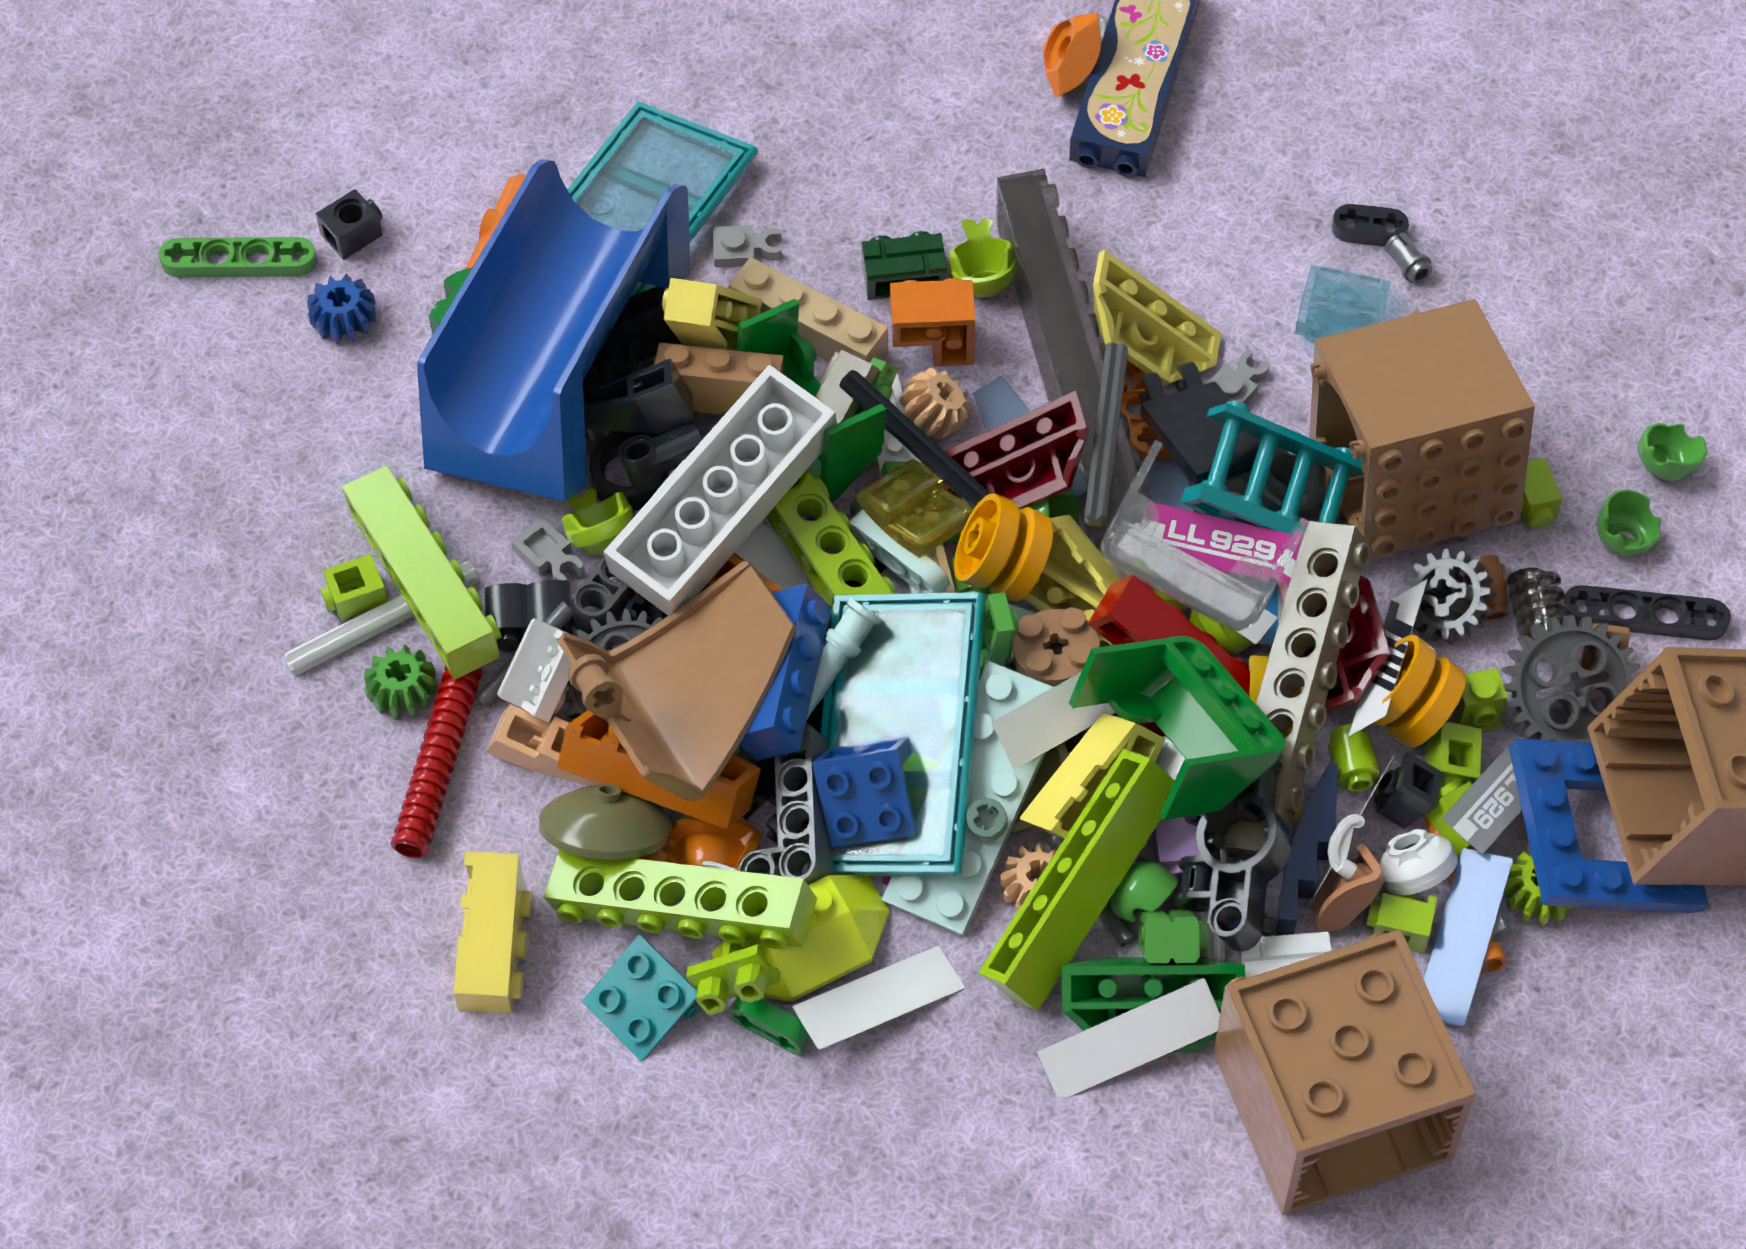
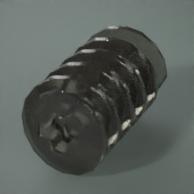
M1529 567L1514 571L1507 577L1506 584L1510 589L1509 598L1513 603L1512 611L1516 617V629L1520 633L1519 636L1526 635L1534 639L1531 626L1540 624L1547 631V619L1553 617L1558 619L1562 627L1564 616L1568 613V605L1562 602L1565 592L1561 587H1558L1562 580L1559 573Z

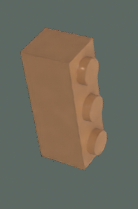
M660 342L654 364L671 358L692 393L693 411L723 415L728 412L768 365H771L783 374V355Z

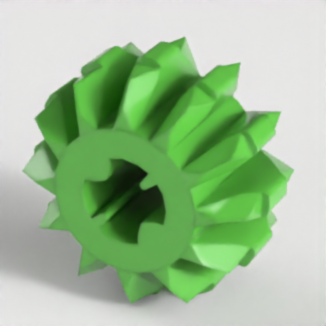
M405 644L400 652L394 653V650L387 646L385 651L386 657L373 655L371 660L372 668L365 669L366 697L370 702L374 701L375 709L380 714L390 709L391 716L397 719L401 709H407L408 714L414 718L416 713L415 705L418 704L419 706L429 708V695L436 694L438 686L435 680L437 675L435 666L432 662H427L426 654L422 650L411 654L410 647Z

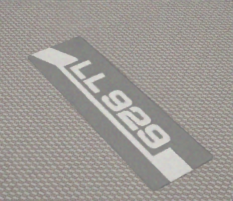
M1510 744L1442 818L1481 854L1490 847L1522 810L1509 752Z

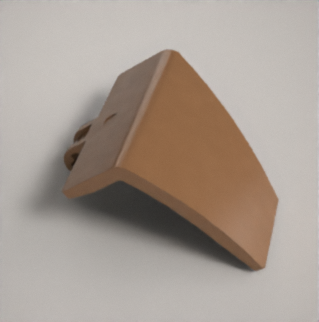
M743 561L674 613L611 651H607L587 639L563 633L557 639V642L572 664L568 672V678L572 686L583 693L582 700L585 707L591 713L609 723L641 776L684 800L697 801L705 797L752 724L782 665L797 627L755 567L749 562Z

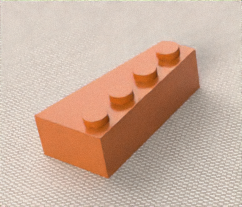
M589 710L566 726L557 768L600 784L616 785L621 788L622 792L724 829L731 827L750 811L761 768L733 754L704 798L697 801L684 800L644 779L609 723Z

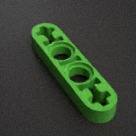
M302 237L175 238L165 242L159 250L162 269L166 274L173 277L302 276L310 273L317 264L314 245L311 241ZM276 251H281V255H279L281 262H277ZM196 252H199L200 263H195V259H197ZM224 252L229 255L228 259L221 264H211L208 262V258L214 253ZM255 252H265L269 255L268 259L263 263L252 264L248 262V258ZM296 252L304 253L300 261H293L292 259L295 258ZM176 253L184 254L180 258V262H172V259L176 257Z

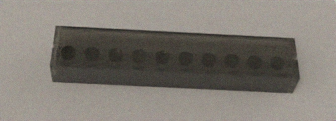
M1045 169L997 177L996 200L998 204H996V227L999 237L1013 244L1017 256L1018 269L1013 279V284L1048 403L1075 390L1080 393L1090 432L1077 470L1084 477L1088 487L1106 349L1105 346L1099 347L1096 338L1099 337L1097 317L1095 313L1089 314L1086 304H1089L1088 289L1085 280L1079 281L1076 274L1079 271L1076 249L1074 247L1068 248L1066 239H1069L1068 223L1065 215L1059 216L1056 207H1059V196L1055 183L1049 184ZM1126 414L1120 415L1106 525L1102 527L1087 525L1084 521L1087 491L1076 497L1087 536L1101 554L1116 551L1113 547L1135 523L1141 525L1143 514L1146 513L1147 502H1152L1147 483L1141 484L1138 474L1141 473L1138 451L1136 448L1130 449L1127 439H1130V427Z

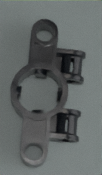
M1279 761L1222 810L1184 817L1187 823L1197 826L1196 845L1200 855L1185 856L1180 859L1179 868L1183 871L1181 893L1176 895L1175 903L1178 907L1186 910L1209 912L1208 921L1210 928L1234 951H1248L1260 941L1263 932L1267 883L1283 870L1291 854V832L1286 822L1274 810ZM1260 817L1267 818L1268 826L1264 827L1266 841L1256 855L1247 861L1242 859L1236 860L1233 864L1221 862L1220 849L1224 847V836L1231 826L1242 819L1259 820ZM1241 919V923L1239 924V926L1236 929L1229 931L1231 925L1236 920Z

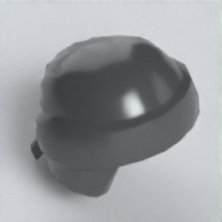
M1279 447L1276 448L1261 498L1267 509L1273 512L1281 511L1297 458L1296 454L1289 453ZM1315 462L1312 464L1297 514L1301 519L1313 516L1321 508L1326 495V469Z

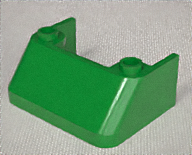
M796 299L738 323L737 351L783 355V375L812 396H816L821 387L820 382L814 376V362L817 360V354L813 344L808 339H803L798 333L799 303ZM882 404L824 430L822 453L809 466L808 470L814 478L818 477L824 482L829 492L831 503L836 501L882 453V447L885 442L884 427L886 408Z
M1176 636L1091 648L1068 702L1072 708L1108 703L1119 718L1136 724L1155 722L1186 760L1183 761L1159 814L1163 820L1222 810L1278 761L1285 747V739L1210 650L1203 643L1191 637Z

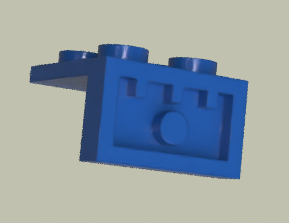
M909 736L825 749L812 762L829 842L832 847L900 838L915 834L917 828L903 763L913 753Z

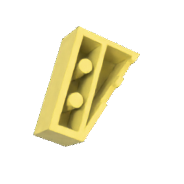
M670 278L669 288L665 290L662 300V307L665 312L664 320L683 345L737 351L738 323L760 314L762 299L717 284Z
M1070 514L1051 518L1053 524L1052 546L1046 565L1032 590L1023 599L1040 611L1077 608L1084 612L1086 619L1089 621L1109 586L1121 580V578ZM1098 633L1099 641L1104 640L1107 643H1109L1110 646L1113 645Z
M1103 712L1019 819L1064 840L1122 749L1149 757L1156 762L1165 738L1134 722Z
M465 851L464 866L467 868L469 881L467 894H461L460 908L465 909L462 936H458L454 983V997L458 1011L512 1014L513 1000L521 999L523 993V972H517L518 958H526L528 931H522L523 917L531 918L533 892L526 891L519 854Z

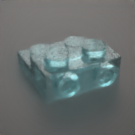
M1311 265L1299 307L1294 334L1304 336L1308 341L1315 343V339L1381 323L1391 281Z

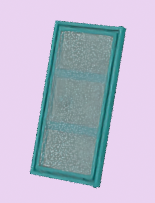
M637 101L567 190L572 199L592 219L613 229L638 231L645 228L667 188L673 184L684 185L688 188L689 241L691 242L757 156L758 149L744 141ZM638 282L631 296L656 286Z
M980 592L834 595L831 629H835L848 610L847 602L850 598L879 616L882 622L880 625L872 627L859 646L862 650L860 654L854 658L849 657L825 692L821 733L827 740L828 749L909 736L913 753L903 763L917 831L912 836L833 847V875L962 876L986 595ZM811 861L808 862L807 871L809 870V868H810V866H811Z

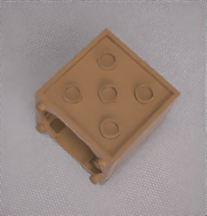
M1476 299L1315 339L1314 362L1311 364L1313 380L1309 438L1335 449L1337 447L1348 448L1355 460L1358 458L1362 460L1364 475L1353 478L1349 477L1338 514L1344 525L1356 526L1368 541L1370 547L1369 559L1386 557L1392 553L1414 547L1428 546L1433 542L1456 536H1466L1475 531L1494 526H1504L1521 519L1535 405ZM1325 467L1326 490H1328L1333 470Z
M1666 647L1587 727L1633 884L1746 885V649Z
M1401 929L1386 934L1378 932L1369 936L1364 941L1249 978L1238 977L1231 980L1225 986L1214 1055L1281 1215L1454 1159L1476 1093Z

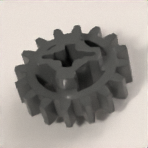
M1444 549L1442 559H1439L1432 553L1427 554L1429 564L1424 567L1415 563L1413 566L1418 573L1417 577H1406L1404 581L1409 586L1414 587L1428 579L1416 616L1417 620L1413 627L1419 632L1427 631L1426 636L1434 641H1438L1442 635L1443 640L1448 643H1454L1456 633L1465 639L1471 638L1469 628L1474 625L1477 628L1483 629L1485 626L1480 619L1481 615H1492L1494 612L1493 609L1486 605L1487 600L1497 597L1496 592L1486 588L1494 580L1493 576L1487 572H1482L1485 565L1476 558L1471 561V555L1461 550L1455 556V553L1451 550ZM1460 570L1467 573L1473 585L1463 583V576L1460 575ZM1452 589H1453L1454 591H1456L1457 593H1454L1453 595H1451ZM1444 597H1447L1446 603L1440 599H1444ZM1425 607L1435 609L1434 616L1438 618V622L1432 620Z

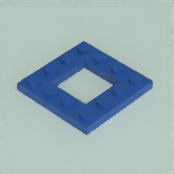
M1516 738L1510 744L1509 752L1543 905L1682 913L1703 912L1709 906L1704 885H1634L1626 861L1582 859L1566 789L1606 791L1592 743Z

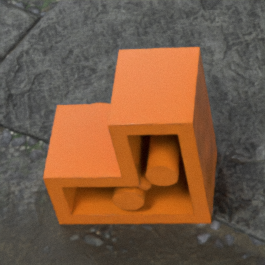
M949 278L943 281L923 282L907 280L901 283H890L893 347L932 346L934 367L974 365L975 308L972 279L959 280Z

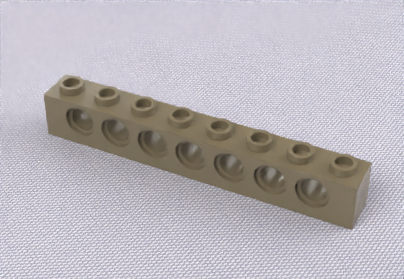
M1307 521L1256 702L1259 709L1281 734L1286 729L1293 727L1292 732L1284 738L1285 747L1278 759L1279 768L1282 769L1277 778L1274 809L1288 825L1291 836V826L1295 812L1300 810L1303 803L1304 793L1302 786L1306 771H1309L1314 763V742L1317 731L1325 723V702L1328 691L1334 687L1337 679L1336 662L1340 648H1344L1348 639L1347 622L1351 608L1357 605L1359 599L1358 582L1362 568H1366L1370 558L1369 543L1356 526ZM1337 567L1332 575L1325 577L1329 570ZM1326 607L1321 615L1314 617L1319 609ZM1315 647L1309 656L1303 657L1309 648ZM1304 687L1300 695L1292 698L1293 693L1298 688ZM1267 818L1261 821L1242 819L1231 826L1224 836L1225 844L1222 850L1229 857H1237L1245 861L1256 855L1266 841L1264 827L1268 826Z

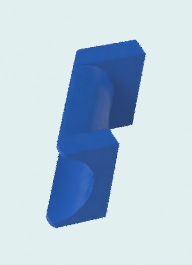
M541 159L531 166L526 178L419 357L417 373L424 469L561 501L568 500L587 486L583 380L638 282L669 288L670 278L683 280L691 275L688 188L686 186L673 184L667 188L644 229L638 231L617 230L592 219L572 199L554 161Z

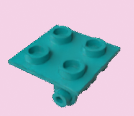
M641 934L635 938L582 1000V1003L641 1062L649 1056L682 1016L689 1020L700 1010V1006L696 1003L697 989Z

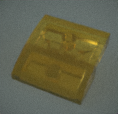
M914 458L857 494L858 503L870 518L895 542L918 558H921L963 530L973 511L966 502L945 491L944 482L923 463Z

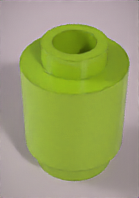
M1347 724L1334 729L1330 733L1328 750L1332 764H1338V786L1348 788L1351 792H1361L1373 786V782L1380 776V771L1370 735L1364 732L1363 728L1349 736L1352 724Z

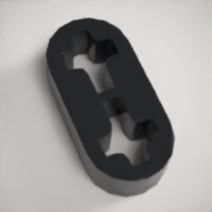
M1345 204L1335 211L1332 220V232L1335 237L1341 241L1355 244L1385 247L1390 238L1397 235L1401 240L1399 234L1406 233L1407 235L1409 229V219L1405 213L1386 207ZM1346 219H1354V228L1346 227ZM1386 223L1394 224L1395 231L1387 232Z

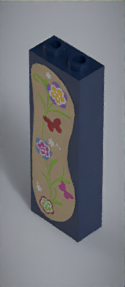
M1115 0L1101 42L1099 56L1092 70L1070 137V161L1077 162L1085 168H1095L1097 166L1115 170L1118 174L1125 177H1132L1134 175L1146 177L1200 0Z

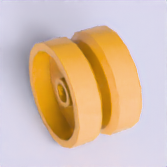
M998 494L986 495L976 505L961 532L954 560L955 577L960 582L977 589L988 586L992 594L1005 593L1007 601H1021L1032 590L1046 565L1052 546V519L1047 514L1030 507L1019 509L1013 500Z
M1409 635L1395 643V647L1408 642L1395 688L1382 701L1383 704L1391 698L1385 717L1374 722V724L1379 726L1387 724L1390 736L1404 746L1414 748L1431 738L1448 720L1464 692L1467 677L1464 670L1448 658H1436L1434 648L1418 636Z

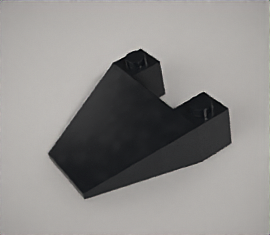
M656 286L631 296L583 380L585 429L657 435L694 420L692 393L671 358L651 366V357L656 356L659 342L683 345L664 320L665 312L662 307V300L667 288Z

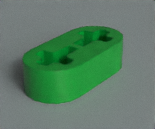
M737 996L727 1011L729 1017L736 1024L794 1055L801 1054L811 1038L799 1018L764 999L749 1003L742 1001Z

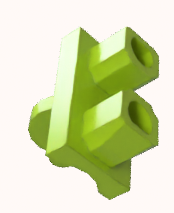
M726 942L722 946V956L689 966L686 977L697 989L696 999L699 1005L707 1014L713 1015L724 1011L727 999L739 996L742 1001L749 1003L763 999L766 987L780 982L781 972L767 961L759 944L743 948L742 944Z

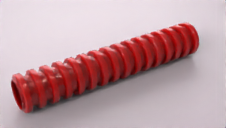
M446 666L444 668L445 672H443L441 677L442 683L438 687V695H436L434 700L435 706L432 707L431 718H429L427 723L428 729L425 730L424 741L420 745L421 752L417 755V764L412 771L414 776L410 778V788L406 791V800L403 801L402 812L398 816L399 823L395 826V835L390 842L391 847L403 856L422 858L429 853V844H431L434 837L432 832L437 827L436 820L440 817V808L444 804L443 797L446 796L447 785L452 777L450 773L454 770V761L457 760L458 750L462 744L461 738L464 737L465 726H467L469 721L468 715L472 711V703H474L476 698L475 692L479 688V681L483 675L481 668L455 680Z

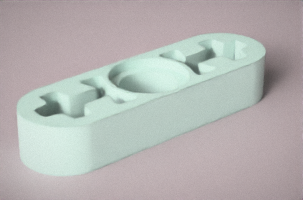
M862 509L849 521L852 528L851 533L858 543H864L869 548L873 557L918 592L942 593L950 585L948 576L939 565L869 511Z

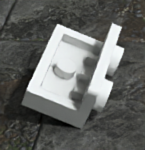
M532 619L497 692L498 697L523 708L539 719L549 722L553 713L555 714L561 709L566 696L564 689L569 680L568 672L572 664L558 644L557 639L567 632L538 619Z

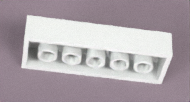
M768 365L604 550L603 553L609 572L668 616L699 594L822 453L824 430L837 424L835 411L774 367Z

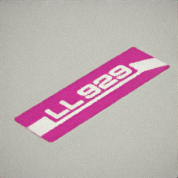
M1154 502L1146 503L1141 522L1142 527L1200 566L1279 584L1286 578L1288 586L1303 538L1293 534Z

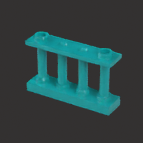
M1227 401L1226 404L1209 409L1207 417L1224 424L1208 480L1185 487L1180 504L1210 516L1303 537L1306 525L1300 523L1301 518L1297 514L1312 464L1315 462L1333 470L1318 522L1336 523L1349 477L1353 478L1364 475L1362 460L1359 458L1355 460L1350 449L1343 447L1335 449L1250 413L1251 408L1248 405L1237 401ZM1241 431L1260 439L1261 442L1245 495L1237 497L1227 492V487L1224 483ZM1279 447L1296 454L1297 458L1281 511L1273 512L1263 507L1264 502L1261 501L1276 448Z

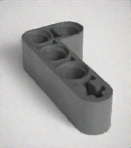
M807 722L800 750L774 757L778 847L756 850L747 854L739 865V871L764 874L770 869L769 875L802 878L808 885L834 873L833 847L829 842L812 762L825 749H828V744L823 734ZM807 778L805 786L798 791L800 783ZM809 819L807 828L800 833L802 824ZM811 861L809 870L802 875L804 866Z

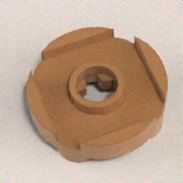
M1077 608L1049 609L1024 616L1019 620V631L1017 635H1014L1012 642L1015 667L1020 674L1055 687L1082 672L1091 648L1100 647L1098 633L1087 624L1089 621L1086 619L1084 612ZM1052 644H1062L1065 646L1062 647V654L1054 655L1052 649H1045Z

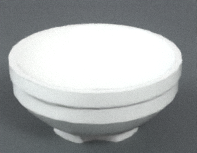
M1414 829L1409 833L1397 835L1387 844L1388 848L1379 863L1386 877L1382 887L1387 893L1399 896L1411 895L1432 888L1446 879L1456 868L1458 856L1455 848L1448 839L1436 834L1427 833L1422 829Z

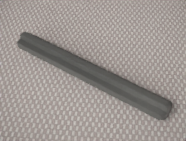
M1112 342L1105 349L1084 521L1089 526L1096 525L1102 527L1106 525L1108 519L1128 357V347L1123 343L1116 344Z

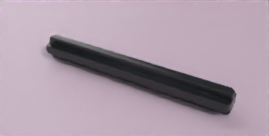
M851 370L842 378L839 383L840 388L865 411L880 404L886 408L884 428L973 510L986 495L991 494L859 372Z

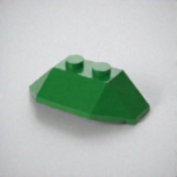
M1104 957L1063 964L1062 1012L1085 1031L1204 978L1221 1014L1225 986L1235 978L1245 977V964L1207 958H1198L1196 963H1175L1172 958L1169 963H1148L1144 957ZM1217 1032L1170 1053H1198L1217 1036Z

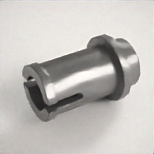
M1406 233L1399 234L1401 240L1397 235H1394L1386 243L1385 250L1402 268V276L1406 281L1411 280L1415 284L1423 282L1432 273L1431 259L1427 255L1420 254Z

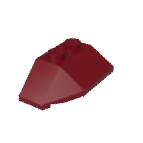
M1075 390L945 452L991 494L995 493L1013 500L1019 509L1039 504L1072 487L1090 432L1080 393ZM935 475L940 495L973 510Z
M1337 567L1329 570L1325 577L1332 575ZM1360 575L1358 582L1359 599L1357 605L1351 608L1347 622L1348 639L1344 648H1340L1336 662L1337 679L1334 687L1329 689L1325 702L1326 713L1357 702L1392 657L1372 583L1362 575ZM1286 578L1278 584L1283 603L1289 588ZM1326 607L1319 609L1314 617L1321 615ZM1315 647L1309 648L1303 657L1309 656Z

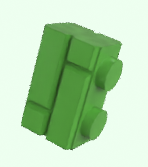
M1141 909L1140 913H1138V949L1148 963H1169L1171 958L1175 963H1196L1198 958H1200V951H1207L1208 949L1207 924H1203V920H1198L1190 910L1168 909L1167 913L1162 909H1156L1153 912Z

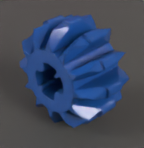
M346 273L341 280L337 281L329 275L327 285L315 283V294L308 295L307 306L309 313L307 315L310 325L317 329V333L322 339L331 335L332 340L338 344L342 335H347L354 343L356 330L368 334L369 323L375 322L376 310L374 305L376 302L374 294L371 292V289L366 288L362 278L352 282Z

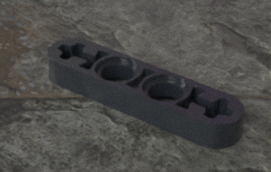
M1577 585L1570 588L1565 593L1561 606L1562 616L1574 615L1577 626L1583 617L1589 616L1592 618V624L1607 623L1608 625L1628 627L1632 633L1699 640H1717L1727 632L1731 620V613L1728 607L1721 601L1712 598ZM1577 600L1585 601V606L1588 607L1586 612L1578 611V606L1575 605ZM1601 601L1607 602L1604 615H1599ZM1617 604L1629 605L1633 608L1636 615L1630 619L1619 618L1613 612V607ZM1661 608L1671 609L1677 614L1678 621L1670 624L1664 623L1657 618L1655 612ZM1688 610L1692 611L1690 617L1692 619L1691 624H1685ZM1705 613L1713 614V619L1717 621L1715 626L1707 625V619L1704 618Z

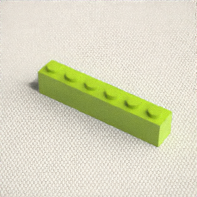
M386 465L341 486L353 519L453 679L460 678L501 658L496 640L502 638L494 618L491 615L483 616L481 612L483 605L476 590L473 587L465 588L463 584L465 577L458 562L455 559L447 560L445 556L447 549L441 536L437 531L430 533L428 527H430L428 518L420 504L413 506L410 502L413 498L405 480L402 477L395 479Z
M1122 749L978 973L1010 999L1036 1011L1039 1010L1061 976L1062 965L1068 964L1073 959L1077 949L1093 924L1100 917V913L1116 888L1122 883L1125 874L1147 844L1150 835L1162 818L1159 814L1175 781L1151 758Z

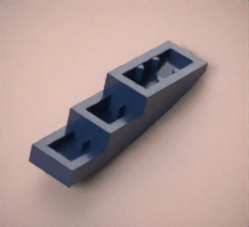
M1329 763L1307 801L1293 836L1291 854L1286 865L1280 891L1276 936L1294 934L1297 923L1298 898L1312 899L1317 879V860H1329V842L1336 829L1338 764Z

